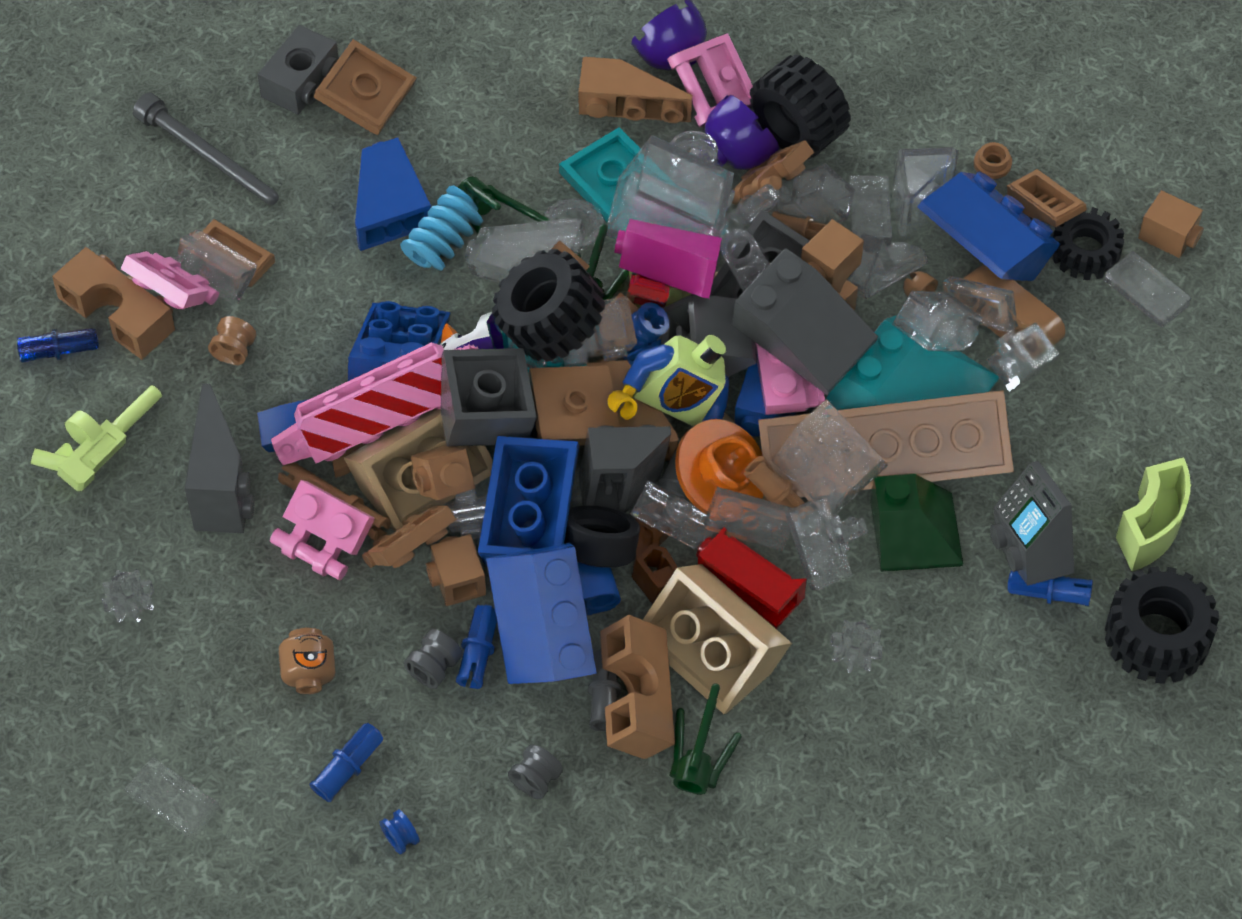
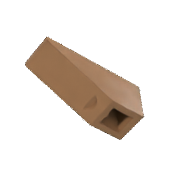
M583 57L579 84V114L589 115L594 118H602L604 116L623 117L633 121L651 119L664 120L668 123L691 122V94L621 59Z

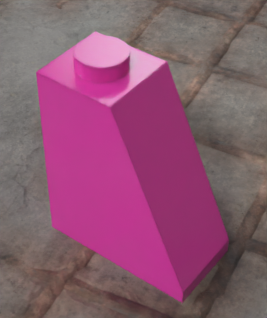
M630 219L626 231H618L614 253L621 254L619 267L709 299L722 238Z

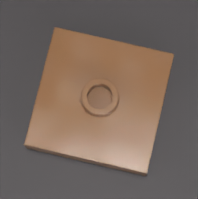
M353 39L315 90L314 98L371 133L379 135L415 84L417 77Z
M609 365L529 369L528 374L537 416L535 425L538 439L578 441L579 445H585L588 428H598L604 425L620 427L617 411L613 412L609 408L607 401L609 395L613 392Z

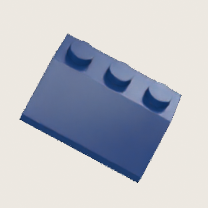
M980 171L976 174L958 173L920 202L917 208L1000 279L1035 280L1060 246V243L1050 236L1053 231L1048 225L1036 218L1031 220L1022 212L1025 207L1018 200L1010 195L1003 196L994 189L997 183Z
M497 436L478 547V554L486 567V558L564 544L579 451L578 441Z
M570 543L486 558L508 684L555 682L597 674L575 547Z

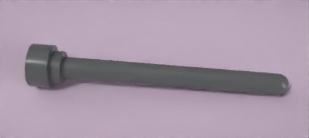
M148 92L138 99L133 108V116L146 126L162 127L266 204L274 205L277 203L279 196L275 190L169 115L164 101Z

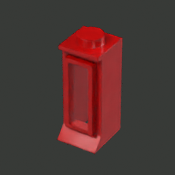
M725 527L714 538L711 536L707 537L697 550L698 564L706 567L775 629L785 621L805 598L807 578L792 579L790 575L735 537L731 536L729 538Z

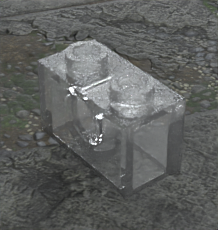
M911 291L892 325L928 351H964L977 338L979 332L977 327L983 317L947 292Z

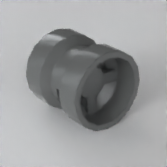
M430 629L421 640L422 648L412 651L403 664L407 672L415 680L428 688L436 689L444 680L447 667H454L461 659L463 653L459 645L447 634L440 630Z

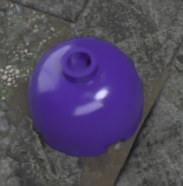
M684 0L686 7L681 10L677 4H674L650 20L641 28L645 36L640 41L636 36L633 37L631 45L648 65L659 70H672L667 60L670 56L705 42L707 35L706 23L692 0ZM697 61L690 62V65L693 66Z
M727 95L708 115L705 124V136L711 146L707 149V152L721 167L728 163L735 169L750 170L767 161L780 148L767 127L762 130L756 122L759 117L733 95Z

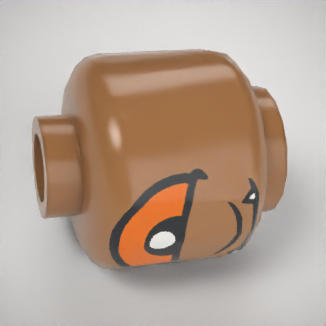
M316 628L293 630L289 633V637L284 639L279 645L281 679L288 686L296 687L297 693H318L322 690L323 685L329 683L335 677L333 641L329 637L322 635L321 630Z

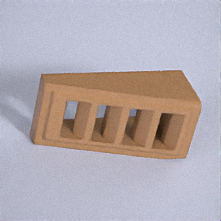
M1038 169L1007 185V194L1018 200L1025 207L1022 211L1025 215L1039 219L1054 227L1087 210V206L1083 201Z

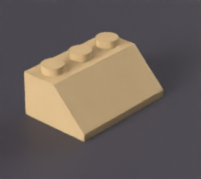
M435 408L420 415L417 421L408 426L401 427L398 425L385 432L378 440L368 443L344 457L360 490L380 515L391 520L390 527L394 532L403 527L402 522L411 515L421 514L433 505L443 506L460 495L456 494L441 500L422 496L413 479L411 455L446 444L441 409ZM485 445L458 446L465 448L467 451L475 485L491 476L493 460Z
M702 564L676 568L643 619L666 629L669 666L706 699L709 697L712 685L714 683L720 685L716 708L723 714L728 713L773 672L792 644Z

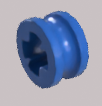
M652 302L640 306L629 318L630 331L635 338L644 343H653L669 329L670 321L667 313L658 304Z
M398 809L393 813L394 817L392 820L384 818L379 823L387 840L395 851L401 855L406 851L407 844L416 845L420 842V839L410 820Z

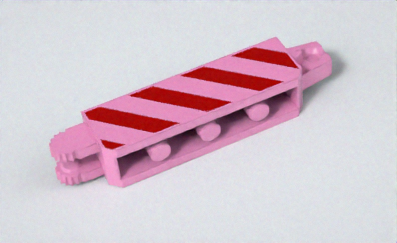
M431 342L298 404L294 413L296 423L271 439L275 453L282 465L309 457L313 458L315 464L323 460L333 461L355 445L372 443L378 440L385 431L398 425L401 427L408 426L417 421L420 415L435 408L441 409L443 346ZM468 344V346H465V345H464L463 348L459 347V348H457V349H455V350L479 349V348H478V347H475L474 344H473L472 346H471L470 344Z

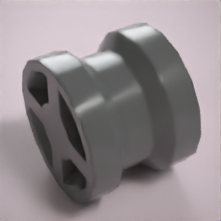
M530 744L523 752L522 762L512 766L508 771V777L519 790L534 799L541 800L548 792L549 782L556 780L561 775L563 767L550 752L540 746Z

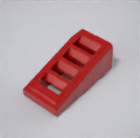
M632 273L626 297L637 305L642 306L645 303L652 302L664 308L668 301L670 286Z

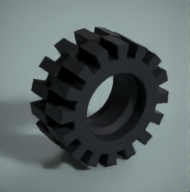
M1092 207L1090 213L1084 211L1055 227L1053 238L1060 243V246L1054 252L1052 259L1055 264L1061 262L1059 269L1065 273L1068 269H1071L1070 276L1073 278H1077L1078 273L1084 274L1083 280H1090L1091 274H1095L1096 279L1103 278L1104 272L1108 275L1113 272L1114 266L1117 267L1125 239H1123V228L1118 229L1120 222L1116 218L1109 221L1110 213L1104 211L1102 216L1097 215L1098 208ZM1077 237H1090L1097 240L1102 248L1098 250H1085L1075 245L1073 240Z

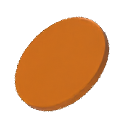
M710 419L698 423L684 434L676 451V474L684 494L697 509L717 519H736L755 509L764 496L758 487L744 475L748 464L757 457L762 456L760 447L746 430L730 421Z

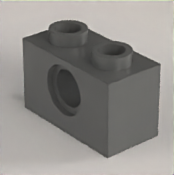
M298 25L257 74L261 97L299 115L307 104L311 105L315 102V90L339 59L337 42L302 25Z

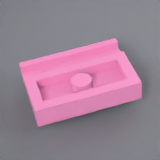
M755 343L766 415L804 412L806 408L812 407L824 410V392Z

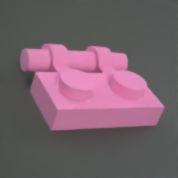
M146 251L126 255L121 266L122 271L133 277L132 281L136 285L156 291L164 296L163 300L168 305L177 309L201 305L204 301L212 305L219 296V292L209 286L207 279L198 274L191 275L181 268V263L171 257L164 258L158 253L152 255Z
M300 480L282 516L296 525L290 534L277 528L272 533L270 542L281 548V553L293 560L298 557L312 565L314 572L323 577L328 574L340 581L348 569V566L337 561L341 551L344 550L351 555H357L375 518L308 481ZM311 533L327 541L321 551L306 544Z

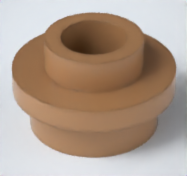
M995 142L987 143L976 152L974 167L977 172L980 171L992 179H999L1010 172L1012 157L1004 145Z

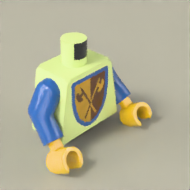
M680 335L674 336L665 344L641 351L636 356L622 381L625 385L623 390L613 391L607 399L609 408L616 412L620 405L625 402L620 410V416L625 420H629L637 412L638 406L634 400L637 399L691 426L710 419L723 420L729 392V377L725 374V364L722 357L726 352L724 343L714 335H708L700 344Z

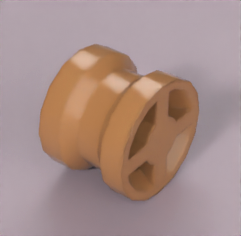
M225 316L219 321L217 326L218 335L212 337L208 350L213 357L221 362L241 365L248 356L247 347L253 344L257 336L256 330L252 325L240 318Z

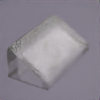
M195 230L180 238L176 261L181 263V268L191 275L198 274L209 281L208 285L219 292L218 298L235 307L253 278L257 264L201 230Z

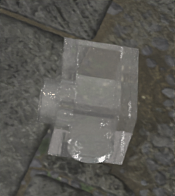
M1035 322L1019 333H1016L1013 329L994 343L998 349L986 360L1010 392L1037 375L1060 354Z

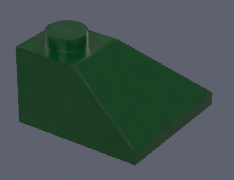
M916 474L874 476L870 503L880 571L963 566L952 492Z

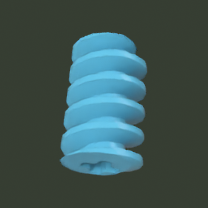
M449 186L447 188V194L441 195L437 200V205L430 208L428 217H423L418 223V228H413L409 233V239L403 240L400 244L404 254L420 267L430 268L432 266L442 271L445 268V264L439 256L441 255L447 259H452L455 256L449 244L461 248L464 245V241L459 233L467 237L474 233L468 222L480 226L483 222L482 217L477 212L478 208L468 194L456 186Z

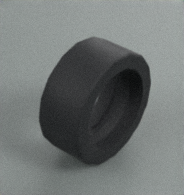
M601 506L573 507L569 509L564 544L570 543L575 547L577 562L596 567H621L635 560L640 525L633 517L612 508Z

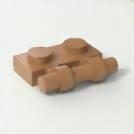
M806 140L776 151L767 161L751 168L741 177L742 181L729 193L730 202L734 205L747 206L756 202L758 198L766 199L773 196L782 187L781 179L785 177L788 181L799 175L806 168L803 162L814 151Z
M433 505L421 514H413L402 522L403 527L393 534L383 535L373 542L374 547L362 554V557L370 568L375 565H392L393 568L400 567L415 556L413 550L424 542L426 545L432 544L448 533L446 527L457 519L449 506Z

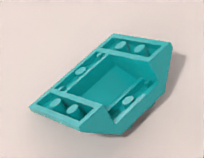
M899 314L884 319L874 333L878 336L877 341L828 394L825 399L824 410H819V412L985 393L993 388L999 380V376Z

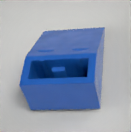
M392 301L372 303L348 357V381L431 342L440 345L442 330L445 324L449 322L450 312L439 311L432 306H422L419 308L400 306Z

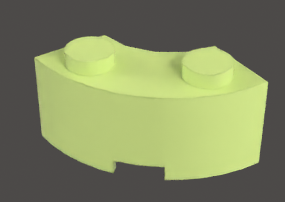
M1184 457L1146 467L1138 491L1140 502L1122 514L1116 539L1131 571L1141 569L1160 558L1169 549L1178 534L1189 501L1191 487L1190 474Z

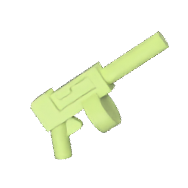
M150 385L112 423L106 419L99 425L87 413L76 411L65 422V427L70 436L80 446L73 452L71 445L65 443L55 453L35 448L31 464L58 471L57 475L76 491L84 490L94 480L95 473L126 443L127 436L124 433L162 397L161 392L155 386Z

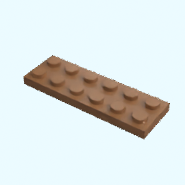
M1004 390L758 420L762 456L784 480L789 479L793 483L792 489L800 498L872 489L874 476L916 474L930 482L1014 472Z

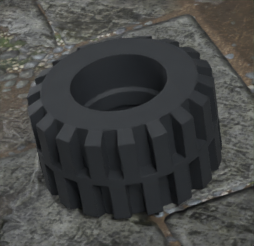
M796 54L794 56H787L758 79L750 89L751 107L759 117L757 121L761 128L764 130L767 127L781 149L806 140L814 151L807 160L818 155L850 126L851 115L848 111L850 108L844 98L843 91L822 66L817 65L808 57L803 58L801 55Z
M551 249L548 253L542 250L536 252L531 258L529 256L521 260V264L517 267L513 266L508 271L509 275L507 278L502 279L498 285L500 290L494 295L493 302L496 305L492 308V314L496 318L495 323L518 348H524L526 356H530L533 360L540 361L542 358L546 362L554 361L556 356L564 358L569 355L571 350L575 349L577 351L583 346L582 342L586 338L590 339L595 333L594 327L599 325L602 320V316L599 313L605 310V302L602 299L604 293L598 286L599 284L570 253L566 251L561 253L558 249Z
M1156 566L1149 567L1147 574L1142 570L1134 572L1131 580L1126 578L1120 584L1110 607L1105 625V631H1107L1105 637L1107 647H1112L1110 655L1115 662L1123 659L1122 669L1127 673H1130L1132 669L1138 671L1137 678L1146 681L1149 675L1155 677V683L1164 684L1166 678L1171 676L1174 683L1181 681L1184 673L1188 676L1196 673L1198 666L1204 664L1218 629L1219 611L1214 610L1216 601L1213 595L1206 596L1208 588L1202 582L1195 584L1192 581L1193 575L1187 572L1183 576L1176 574L1177 568L1167 567L1166 572H1161L1159 567ZM1150 614L1166 616L1175 621L1182 632L1173 635L1157 633L1148 628L1141 617Z

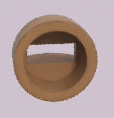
M914 271L910 274L911 279H905L903 289L911 301L918 306H922L935 293L938 281L928 273Z

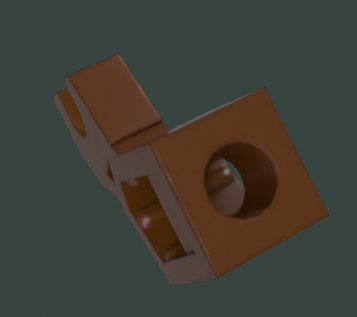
M659 502L642 508L635 518L640 525V533L631 576L652 604L676 568H678L668 550L660 547L672 534L675 524L672 520L665 523L655 521L661 517L663 507ZM648 566L657 567V570L652 572Z

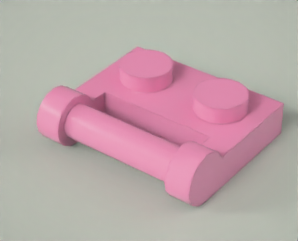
M728 33L682 50L667 59L671 69H676L686 92L692 95V105L697 113L694 118L699 127L705 126L708 115L716 106L710 107L690 65L692 61H697L717 104L727 95H733L747 107H751L750 89L753 85Z

